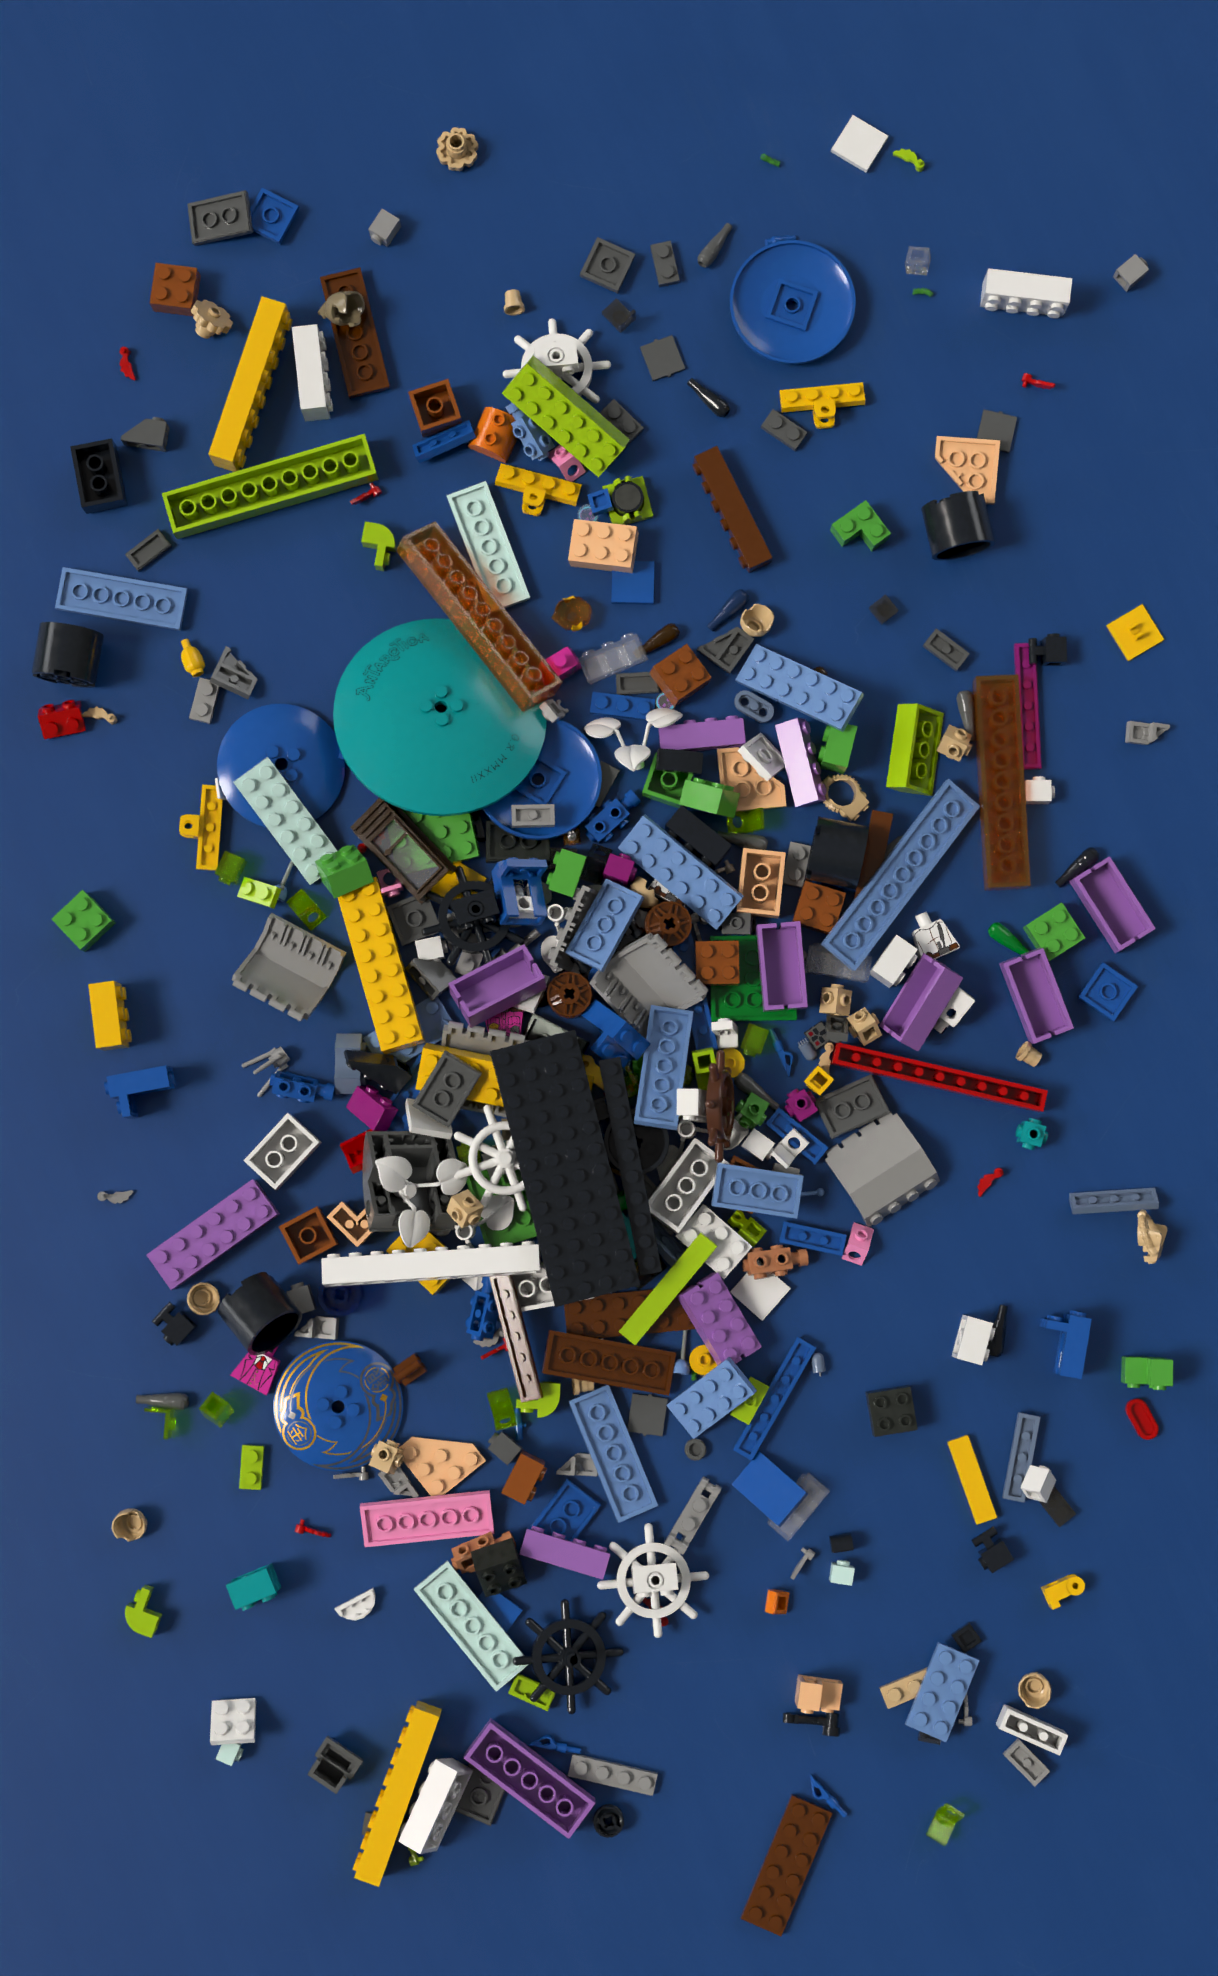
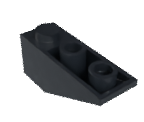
M352 1050L344 1051L346 1064L350 1069L360 1071L367 1080H374L387 1092L391 1091L396 1095L412 1078L409 1065L394 1055Z

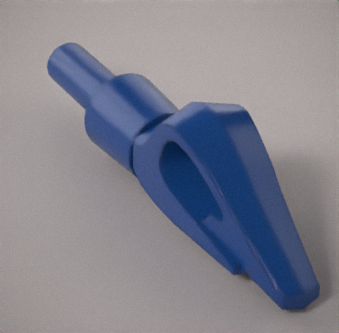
M774 1028L769 1029L774 1042L772 1044L787 1072V1076L790 1077L794 1056L791 1052L784 1050L781 1040H778ZM785 1056L790 1057L789 1065L786 1063Z
M545 1735L528 1745L555 1750L565 1754L566 1751L580 1754L581 1748L567 1746L566 1743H556L551 1735ZM549 1739L550 1743L543 1744L540 1741Z
M810 1775L813 1797L817 1800H826L832 1809L835 1808L845 1817L847 1812L838 1804L839 1801ZM815 1787L819 1788L821 1795H816Z

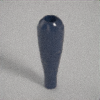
M743 589L735 591L707 627L713 632L720 624L732 617L748 603L749 595Z

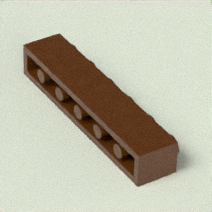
M718 446L694 456L693 470L697 476H701L703 480L701 483L706 495L710 494L713 500L710 502L715 513L719 512L722 518L720 524L724 532H729L731 537L729 539L730 545L733 550L737 549L740 555L738 560L743 569L746 568L748 573H751L771 563V553Z

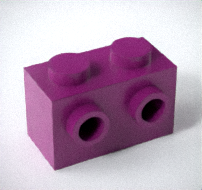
M610 853L603 872V879H608L627 887L629 882L632 883L637 873V868H634L635 862L631 860L632 857L622 853L619 856Z
M371 1085L357 1086L346 1106L350 1112L373 1131H387L398 1112V1109L392 1105V1101L382 1097L378 1093V1089Z

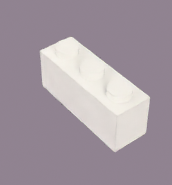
M1006 1704L1003 1705L996 1722L999 1729L1059 1756L1068 1738V1734L1064 1730Z

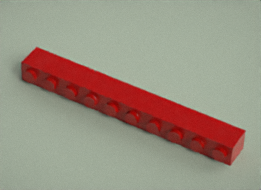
M844 1043L835 1044L831 1065L1035 1112L1044 1111L1048 1090Z

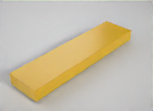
M964 1435L947 1441L976 1525L997 1518L969 1436Z

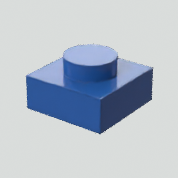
M608 488L588 494L594 517L614 510Z

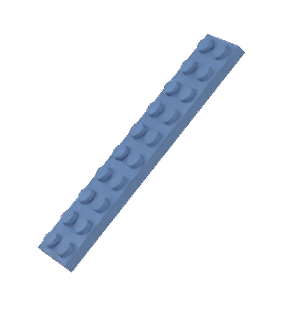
M950 779L945 780L821 945L849 969L856 971L979 809L980 805Z

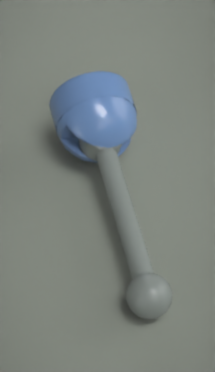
M292 860L281 884L274 885L282 889L278 901L284 902L287 897V889L284 885L294 865Z
M683 1330L681 1358L674 1363V1374L690 1375V1364L685 1360L688 1330Z

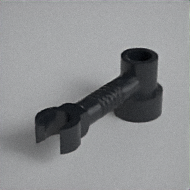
M783 1713L784 1723L823 1726L822 1735L840 1736V1727H838L839 1713H826V1717Z

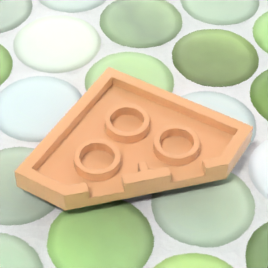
M937 436L935 459L963 492L978 491L979 494L984 493L986 504H995L1000 440Z
M739 747L717 749L720 784L734 787L733 792L740 793L736 812L786 807L785 785L774 777L768 781L760 777L755 768L749 762H746L738 752Z
M412 1436L399 1447L404 1450V1463L430 1496L446 1494L486 1461L473 1443Z

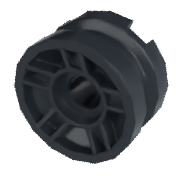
M612 1804L600 1806L594 1815V1828L600 1836L606 1838L618 1835L624 1825L622 1811ZM611 1816L613 1822L612 1824L608 1825L605 1823L604 1819L609 1818Z

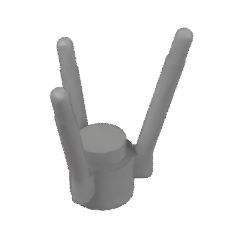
M281 1046L277 1049L274 1047L269 1052L243 1063L242 1067H247L269 1057V1061L254 1070L253 1074L256 1075L271 1064L275 1068L280 1066L277 1071L282 1072L288 1067L287 1062L290 1061V1058ZM270 1079L259 1091L258 1097H261L269 1088Z

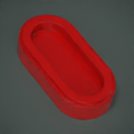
M1138 1398L1129 1400L1125 1406V1412L1138 1436L1146 1440L1155 1438L1159 1427L1147 1404Z

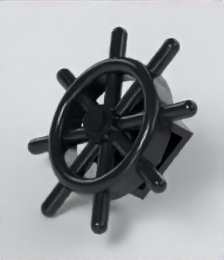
M457 866L458 869L455 873L459 882L458 885L448 891L444 897L431 890L425 895L426 898L440 904L438 913L439 924L424 928L421 933L426 937L441 932L446 941L454 947L447 959L449 966L455 964L461 951L470 954L482 953L485 964L493 960L490 950L496 948L505 938L518 945H522L525 942L523 937L509 930L510 925L500 926L494 923L499 918L500 912L496 902L492 877L489 883L467 881L463 868ZM448 909L452 911L454 917L450 921H447ZM482 926L496 934L489 940H486ZM457 927L458 930L463 929L458 938L451 929ZM473 929L478 943L467 942Z

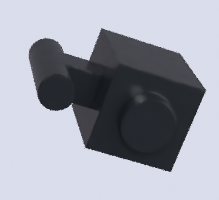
M1057 633L1047 634V637L1041 640V646H1037V638L1028 639L1030 665L1038 664L1037 656H1041V666H1063L1067 662L1066 637H1060V634Z
M169 1301L152 1322L159 1326L165 1321L167 1325L161 1331L164 1334V1340L171 1346L174 1344L179 1346L195 1330L197 1325L182 1311L178 1312L174 1317L171 1312L176 1307Z
M994 1527L971 1540L975 1547L982 1543L984 1544L985 1548L978 1551L981 1556L978 1561L984 1570L989 1569L991 1573L1014 1560L1003 1540L1000 1538L994 1542L991 1540L992 1537L998 1534Z

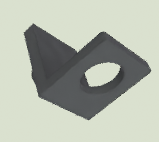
M730 913L722 923V934L755 936L756 916L751 913Z

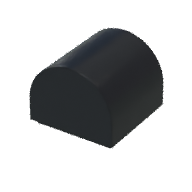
M851 1533L829 1536L831 1553L852 1551L854 1549Z

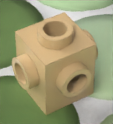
M949 724L937 751L950 759L960 762L963 754L967 756L972 747V744L969 743L972 735L963 729H958Z
M831 984V988L822 987L819 1013L833 1016H849L852 991L844 989V985Z
M865 1007L847 1017L850 1024L848 1027L849 1033L853 1038L857 1037L863 1046L882 1036L878 1027L880 1023L874 1013L870 1014Z
M467 1189L451 1196L446 1211L461 1228H465L479 1222L484 1206Z
M387 1439L386 1442L379 1441L371 1451L372 1458L369 1465L387 1474L394 1475L396 1469L403 1462L404 1450L398 1448L399 1443Z

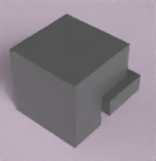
M327 1735L314 1756L317 1759L307 1775L337 1794L346 1779H352L364 1759Z

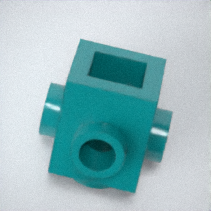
M1029 1118V1121H1022L1021 1125L1018 1124L1015 1136L1018 1137L1017 1142L1022 1144V1148L1034 1150L1035 1147L1039 1148L1042 1144L1046 1143L1048 1132L1045 1131L1046 1126L1041 1125L1042 1121ZM1031 1130H1035L1037 1132L1035 1138H1032L1030 1136Z

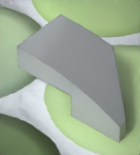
M1128 721L1125 743L1148 745L1154 742L1164 731L1168 730L1170 725L1155 722L1149 724Z
M316 1316L311 1318L300 1330L296 1331L294 1336L337 1340L340 1318Z
M589 1453L575 1454L556 1471V1475L598 1476Z
M401 1467L396 1469L394 1475L383 1471L378 1473L389 1491L394 1492V1495H407L413 1498L419 1496Z

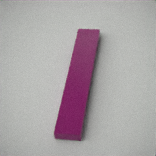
M1015 643L1014 665L1019 770L1041 769L1037 664H1029V643Z

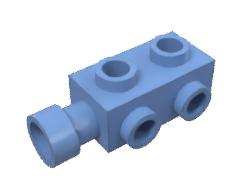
M513 403L505 406L508 413L512 414L515 419L511 423L513 434L524 445V453L531 457L532 461L536 458L541 461L550 455L548 451L555 447L548 433Z

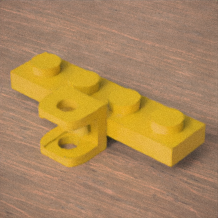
M863 382L779 390L781 412L813 410L814 424L818 429L832 428L834 426L836 407L865 405ZM821 419H828L826 423L821 422Z
M502 463L495 480V485L523 492L522 512L533 516H539L542 513L545 499L576 506L582 484ZM528 506H534L536 509L532 510Z
M202 784L200 815L186 814L180 817V835L185 838L198 839L196 870L218 871L223 800L217 798L216 785ZM188 823L192 824V828L186 829L185 825Z

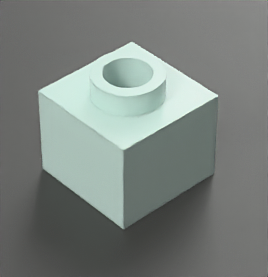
M837 1560V1563L831 1562L829 1581L831 1583L852 1586L855 1568L850 1565L849 1561Z
M242 1743L221 1745L216 1760L230 1766L233 1765L235 1760L239 1762L244 1751L241 1748Z

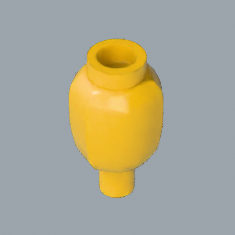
M189 639L182 640L183 650L181 652V659L185 670L192 677L203 675L205 662L201 653L196 647L191 646Z

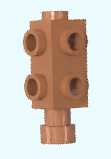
M783 1245L771 1246V1250L765 1251L762 1250V1247L750 1249V1253H747L745 1259H742L743 1271L748 1272V1276H754V1280L767 1278V1274L775 1273V1277L788 1275L787 1271L792 1270L793 1265H798L799 1267L808 1266V1253L806 1249H798L796 1252H791L790 1247L784 1248ZM778 1256L784 1257V1263L778 1261ZM758 1258L763 1260V1266L757 1264Z
M490 1531L452 1548L454 1557L451 1558L454 1569L456 1571L460 1569L462 1574L475 1572L471 1551L510 1538L513 1539L515 1547H517L511 1531L503 1533L497 1539L494 1538Z

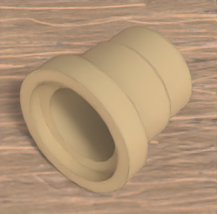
M515 289L506 291L504 313L511 316L523 313L525 306L522 303L520 291Z
M1026 1041L1019 1048L1015 1058L1018 1061H1024L1035 1067L1039 1063L1042 1053L1032 1047L1030 1042Z
M572 1379L573 1394L579 1395L580 1392L593 1391L594 1382Z

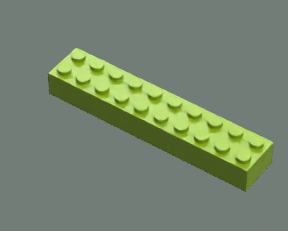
M364 433L164 492L162 497L173 534L177 539L379 479Z

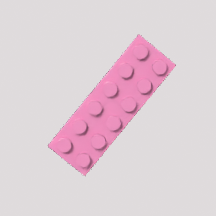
M490 1490L360 1503L365 1547L480 1536L490 1531L494 1534Z

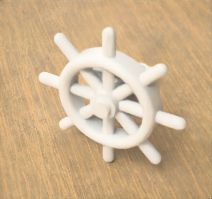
M551 318L548 321L549 334L536 339L531 344L521 336H515V343L525 350L521 369L534 355L561 380L573 387L571 389L579 396L584 395L593 403H599L600 397L588 388L592 379L593 370L609 369L611 362L607 360L592 362L590 353L584 346L593 335L591 329H587L577 340L572 336L557 333L556 320ZM578 356L581 358L583 363H578ZM521 369L503 371V377L514 378ZM584 371L580 381L572 376L575 372Z
M485 1105L483 1110L489 1124L488 1126L483 1128L475 1138L461 1132H455L454 1134L456 1140L470 1146L468 1155L469 1167L459 1170L454 1175V1178L462 1179L473 1175L477 1183L486 1189L480 1201L484 1206L483 1210L487 1208L493 1194H514L519 1210L526 1211L527 1204L522 1193L525 1190L523 1180L518 1182L515 1170L520 1168L512 1136L504 1143L500 1131L510 1130L508 1121L497 1122L492 1107ZM492 1134L496 1145L489 1146L483 1143V1140ZM478 1150L483 1152L482 1157L484 1161L480 1163L477 1161ZM487 1169L491 1180H487L481 1171ZM503 1174H507L511 1186L498 1185Z
M647 1523L644 1526L646 1544L639 1545L628 1553L616 1542L609 1544V1548L622 1561L618 1567L616 1579L599 1581L597 1587L601 1590L617 1588L621 1600L626 1605V1608L616 1619L618 1626H622L634 1612L642 1617L652 1618L654 1636L661 1638L662 1617L681 1609L691 1619L697 1618L698 1613L685 1600L690 1590L691 1581L709 1579V1573L706 1571L690 1573L686 1561L677 1552L678 1549L675 1547L673 1549L665 1544L654 1543L653 1526L651 1523ZM655 1552L667 1555L661 1564L656 1565ZM643 1553H647L648 1565L643 1566L635 1558ZM676 1565L679 1568L680 1574H677ZM629 1566L631 1567L632 1578H626ZM681 1582V1587L677 1595L673 1592V1590H678V1583ZM626 1587H633V1594H636L633 1599L630 1597ZM659 1591L661 1596L664 1595L671 1601L669 1605L660 1608ZM645 1597H651V1609L639 1605Z

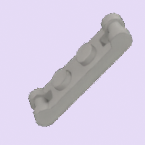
M704 1476L664 1542L667 1546H673L678 1549L677 1552L682 1555L687 1550L699 1526L722 1489L719 1485H713L708 1482L709 1479ZM704 1489L710 1492L708 1498L701 1495ZM678 1533L685 1537L682 1542L676 1538Z

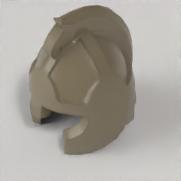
M340 291L328 297L317 313L323 319L328 318L336 325L354 327L361 323L360 316L365 309V302L363 296L357 291Z

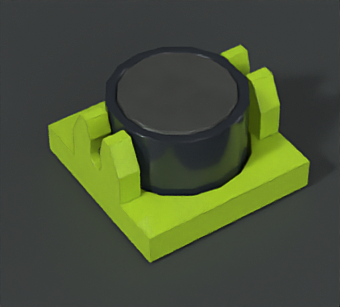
M625 476L624 480L617 478L612 484L602 486V489L608 488L614 510L609 511L611 523L626 525L653 518L643 476L636 478Z

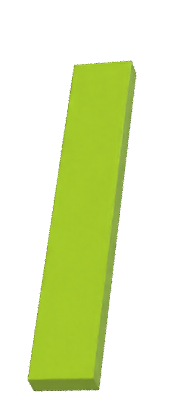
M700 1232L623 1325L619 1333L636 1345L718 1245Z

